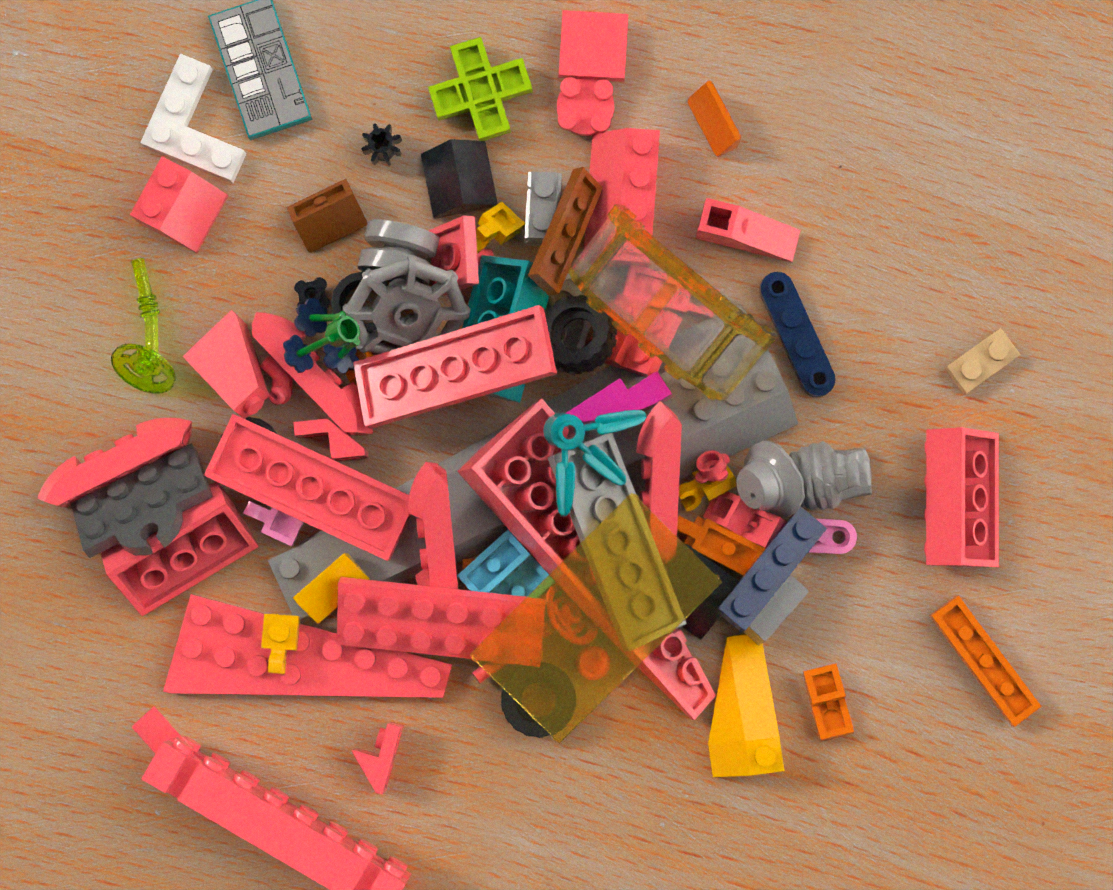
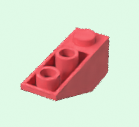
M706 198L695 238L792 263L800 230L741 206Z

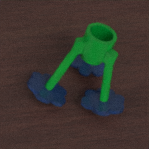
M309 298L305 304H299L296 308L298 316L294 320L296 329L304 331L308 337H313L316 333L325 332V337L307 345L303 344L302 339L298 335L291 336L289 340L283 343L285 362L289 366L295 367L298 373H302L313 367L314 363L310 356L311 352L323 347V352L326 354L323 363L328 369H336L339 374H345L348 369L354 370L353 362L359 360L355 355L357 352L356 346L360 345V327L357 321L352 317L346 316L344 311L328 314L327 309L320 307V302L316 298Z

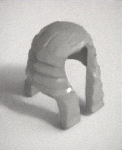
M822 441L819 444L812 443L808 447L801 446L797 452L791 451L789 456L802 475L805 498L800 507H807L810 510L816 508L820 510H825L826 508L833 510L839 505L841 500L872 495L870 459L865 448H854L844 451L834 450L830 444Z

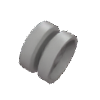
M369 220L364 238L373 247L361 250L358 269L361 271L367 269L375 270L406 260L407 256H415L417 260L430 264L424 259L436 256L440 237L425 229L389 220ZM406 274L389 279L388 281L395 279L406 280ZM417 274L415 276V281L429 286L430 279Z

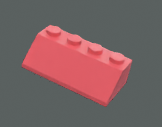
M623 128L592 135L590 175L603 189L585 230L583 265L629 269L630 265L650 267L660 130Z
M963 427L927 429L925 442L926 475L924 479L926 487V509L924 512L926 521V542L924 546L926 565L999 567V433Z
M217 481L209 485L213 497L182 512L183 523L180 531L165 548L156 537L158 532H155L146 540L151 546L153 554L133 555L125 551L120 543L100 553L106 575L141 616L146 615L259 547L235 504Z

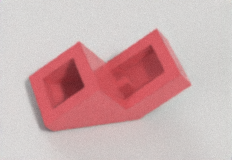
M328 419L293 422L294 435L299 439L329 436L331 459L335 461L368 458V451Z
M728 491L712 499L703 515V518H707L763 548L769 545L787 522L782 517L765 510L760 511L748 507L740 496Z

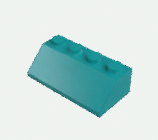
M482 255L478 266L479 284L474 285L468 303L470 316L463 321L462 329L537 305L543 307L545 312L549 295L528 276L533 262ZM525 384L486 396L520 403Z

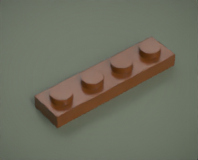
M584 167L573 169L528 274L549 296L560 293L603 189Z

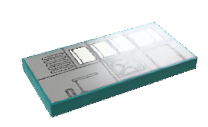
M254 0L209 15L208 18L250 141L313 120L273 0Z

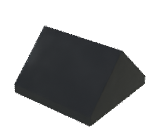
M450 139L421 153L433 219L492 208L498 204L485 141Z

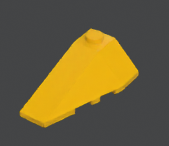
M746 634L728 636L725 642L718 691L708 738L712 777L752 776L784 771L780 736L763 643L757 645Z

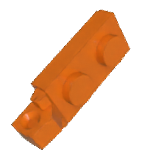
M680 515L678 516L677 531L687 536L683 542L684 544H688L703 556L742 576L765 550V548L707 518L703 519L697 516L693 523Z

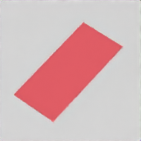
M155 706L132 726L134 731L155 754L162 742L171 741V739L177 737L182 739L180 734Z

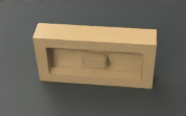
M1000 328L944 369L965 395L1021 354Z

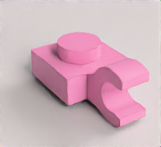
M251 501L248 502L243 512L265 523L261 533L290 546L294 545L304 523L275 508L269 510Z

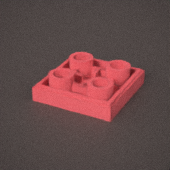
M563 10L559 78L573 77L575 79L589 78L624 82L629 14Z

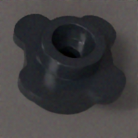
M317 277L311 282L298 281L294 286V290L299 296L297 306L305 304L306 300L310 298L309 294L314 292V298L320 302V307L327 309L330 305V300L327 298L325 291L327 287L326 280Z

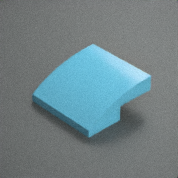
M509 530L504 532L457 575L470 591L540 598L551 585L556 583Z

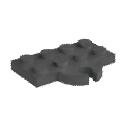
M191 443L71 503L82 548L89 558L119 543L125 551L133 555L153 554L152 548L146 540L155 532H158L156 537L164 548L173 541L183 523L182 512L213 497L207 478L204 476L205 472L200 457L193 444Z

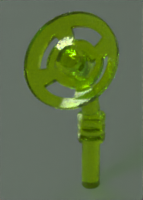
M138 258L132 260L131 263L139 298L136 300L137 303L141 304L138 306V309L143 311L140 313V317L144 318L145 346L138 344L118 346L111 355V364L118 376L132 387L147 393L161 394L172 389L176 381V375L171 364L159 354L157 315L160 314V310L156 309L159 305L158 302H154L157 300V296L152 294L145 259ZM131 349H136V350H137V351L133 352L132 355L123 354V352H125V351H127V350H131ZM125 364H128V366L131 368L133 372H131ZM161 372L167 377L166 380L161 382H154L153 378L160 375Z

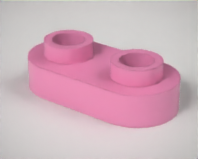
M816 519L827 529L808 553L844 554L849 552L857 541L855 528L844 520ZM835 531L841 532L844 536L843 542L840 544L835 543L832 539Z

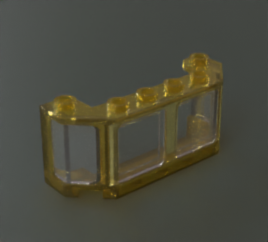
M615 204L607 214L608 219L575 262L571 264L568 274L572 282L588 297L586 303L591 308L601 314L606 312L614 319L612 325L626 336L629 334L634 336L639 341L638 347L652 358L657 356L666 364L664 366L665 371L677 380L683 378L713 401L715 399L719 401L728 399L779 335L767 324L762 327L754 320L752 315L745 314L644 229L645 226L635 220L637 215L625 205Z

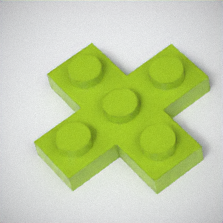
M482 37L450 46L459 77L428 87L438 121L470 112L479 141H486L511 133L502 101L533 92L523 58L491 67Z

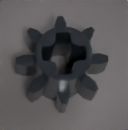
M374 123V130L370 134H362L363 139L368 142V145L361 148L364 155L373 154L371 156L373 165H376L380 160L385 161L390 166V159L394 155L401 156V151L395 144L402 142V138L398 134L391 135L393 130L391 124H388L384 129L378 128L377 124ZM384 139L387 140L388 147L381 146L378 150L375 145L376 142L383 143Z

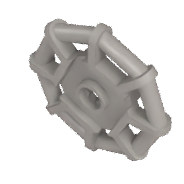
M407 256L406 260L375 270H365L362 273L363 278L350 301L343 306L346 316L355 319L360 327V345L356 347L363 353L368 351L377 355L397 349V347L381 342L382 340L399 345L398 348L414 344L413 340L422 338L423 341L456 331L463 321L470 316V308L465 304L457 282L458 275L453 270L446 271L419 261L415 256ZM406 274V280L395 279L388 286L382 283L383 281ZM417 274L437 283L430 287L415 281V276ZM373 289L378 294L372 306H363ZM445 292L448 294L451 307H441L438 298ZM404 309H412L415 313L414 315L408 314L405 318L401 317V311ZM363 320H373L376 329L372 333L367 332ZM448 320L441 333H436L441 322Z

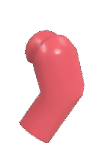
M270 355L260 365V368L272 378L271 392L268 393V398L273 404H285L292 396L293 378Z

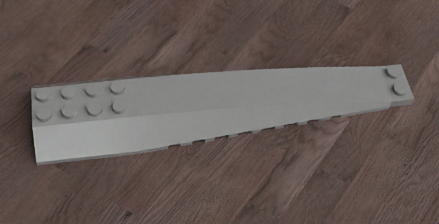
M741 304L675 334L658 373L673 396L663 403L676 414L682 424L679 480L698 470L696 461L704 452L714 450L720 454H727L730 457L798 425L792 401L783 378L758 327ZM609 366L547 401L546 404L555 414L566 413L619 378H621L626 388L629 389L646 377ZM652 409L645 411L646 418ZM644 422L637 426L612 433L637 496L640 495V491H645L646 479L641 477V459H645L646 456L636 453L638 437ZM509 424L438 464L447 472L456 563L481 554L504 532L509 530L457 472L480 448ZM597 429L585 431L582 443L600 436ZM415 477L395 489L409 495ZM410 516L390 561L375 556L322 530L302 541L299 546L269 559L268 562L292 615L300 616V620L309 617L295 602L293 597L344 553H349L370 578L369 580L402 583L416 578L415 575L423 570L421 569L419 549L426 548L425 538L418 539L416 518L418 517Z

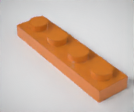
M959 595L953 597L929 615L1011 726H1017L1042 707Z

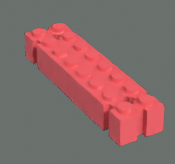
M183 736L182 739L177 737L171 739V741L162 742L141 778L160 791L171 794L178 799L177 801L329 890H403L411 876V873L406 871L408 866L404 862L392 856L389 857L388 861L376 855L378 848L363 839L356 842L346 836L348 830L339 824L330 822L327 825L317 819L319 814L310 807L301 804L298 808L288 802L289 796L279 789L271 787L269 791L258 784L260 779L245 770L238 773L228 767L230 761L216 753L206 756L199 750L201 745L187 736Z

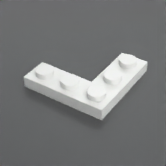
M180 54L140 143L146 148L234 183L246 152L188 127L213 69L210 65Z

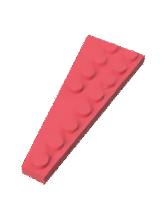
M191 594L163 692L181 694L443 698L453 664L409 652L338 645L337 633L300 623L297 651L287 650L285 674L268 673L271 649L261 648L264 613Z

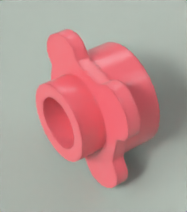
M714 450L701 454L696 461L699 471L695 475L696 481L703 484L707 481L725 480L728 477L726 466L730 462L729 456Z

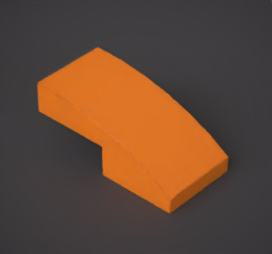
M837 663L803 671L820 742L853 734L854 728L845 701L846 694Z

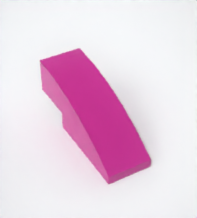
M658 371L629 389L626 388L621 378H619L565 414L578 417L583 424L595 423V418L603 414L627 410H642L645 412L654 408L659 401L665 402L673 396Z

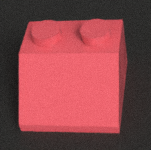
M161 157L130 216L139 224L198 253L228 195L192 171Z

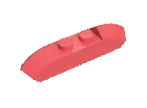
M256 312L252 322V336L346 434L349 436L372 435L373 428L364 427L358 387L352 382L341 389L339 386L343 383L342 379L332 369L324 371L316 363L320 357L315 351L310 354L314 363L313 367L298 373L295 367H291L285 362L283 343L293 335H298L304 341L306 337L304 331H299L293 322L280 316Z
M659 401L651 410L641 428L636 453L646 456L645 459H641V477L646 480L645 491H640L639 503L662 562L666 564L676 555L682 424L676 414L666 404Z
M181 418L148 420L136 425V437L133 434L124 436L114 442L116 447L106 452L100 449L84 457L85 462L82 464L76 456H73L62 463L48 477L37 499L67 508L71 506L72 502L187 446L191 437L192 421Z
M425 462L413 481L408 501L409 514L418 517L416 518L418 539L425 538L426 548L419 549L421 569L423 570L415 575L417 585L458 589L447 472L437 463Z

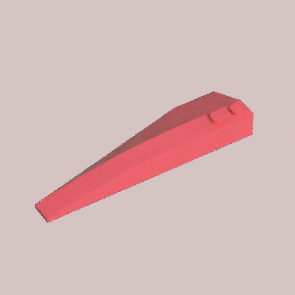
M541 398L480 448L457 472L584 613L691 720H695L716 695L698 660L692 657L685 644L687 640L681 629L677 628L631 651H623L570 514L563 517L558 512L556 479L548 457L562 452V449L550 445L544 437L543 429L545 422L555 413ZM564 427L562 432L565 438L569 432L567 427Z

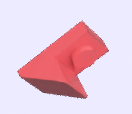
M389 722L386 729L380 728L375 748L380 749L379 754L359 748L352 750L374 791L378 794L383 795L386 792L404 726L402 724Z

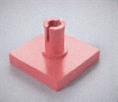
M461 216L429 230V232L440 237L436 256L431 258V265L446 271L453 270L458 275L457 282L460 290L479 284L478 266L481 256H494L492 249L484 248L477 254L475 216Z

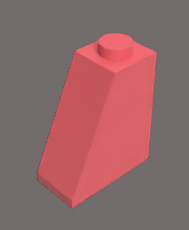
M233 310L226 314L183 356L233 411L244 419L249 415L257 413L262 408L264 401L269 397L248 326Z

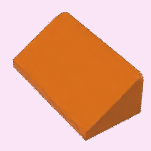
M708 81L691 95L687 102L714 154L719 157L737 148L741 135L713 82Z

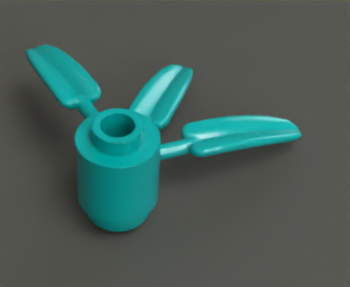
M627 410L603 414L595 418V423L585 425L578 417L565 413H556L547 419L543 429L544 437L550 445L562 449V462L556 465V497L558 512L561 516L564 517L570 513L575 490V464L568 462V450L578 447L584 452L582 458L588 465L612 483L623 486L627 480L621 468L596 445L587 447L582 441L585 437V431L597 429L598 434L604 435L637 426L646 419L644 411ZM568 426L569 432L565 438L562 432L564 427Z

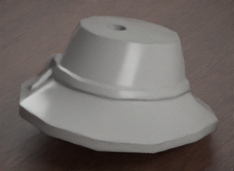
M763 440L750 447L744 459V467L736 479L737 490L742 501L748 507L760 511L765 510L782 518L798 512L805 498L803 477L792 458L780 445L768 440Z

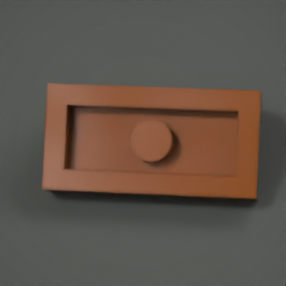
M347 179L286 207L297 232L310 253L368 224Z

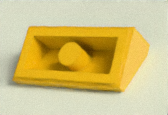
M344 553L297 593L293 599L319 624L338 607V582L341 577L366 580L370 578L349 553Z

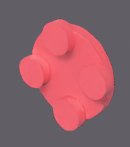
M565 78L561 82V92L557 99L559 126L563 130H568L580 136H591L596 133L606 132L610 128L614 114L612 84L608 80L597 81L589 78Z

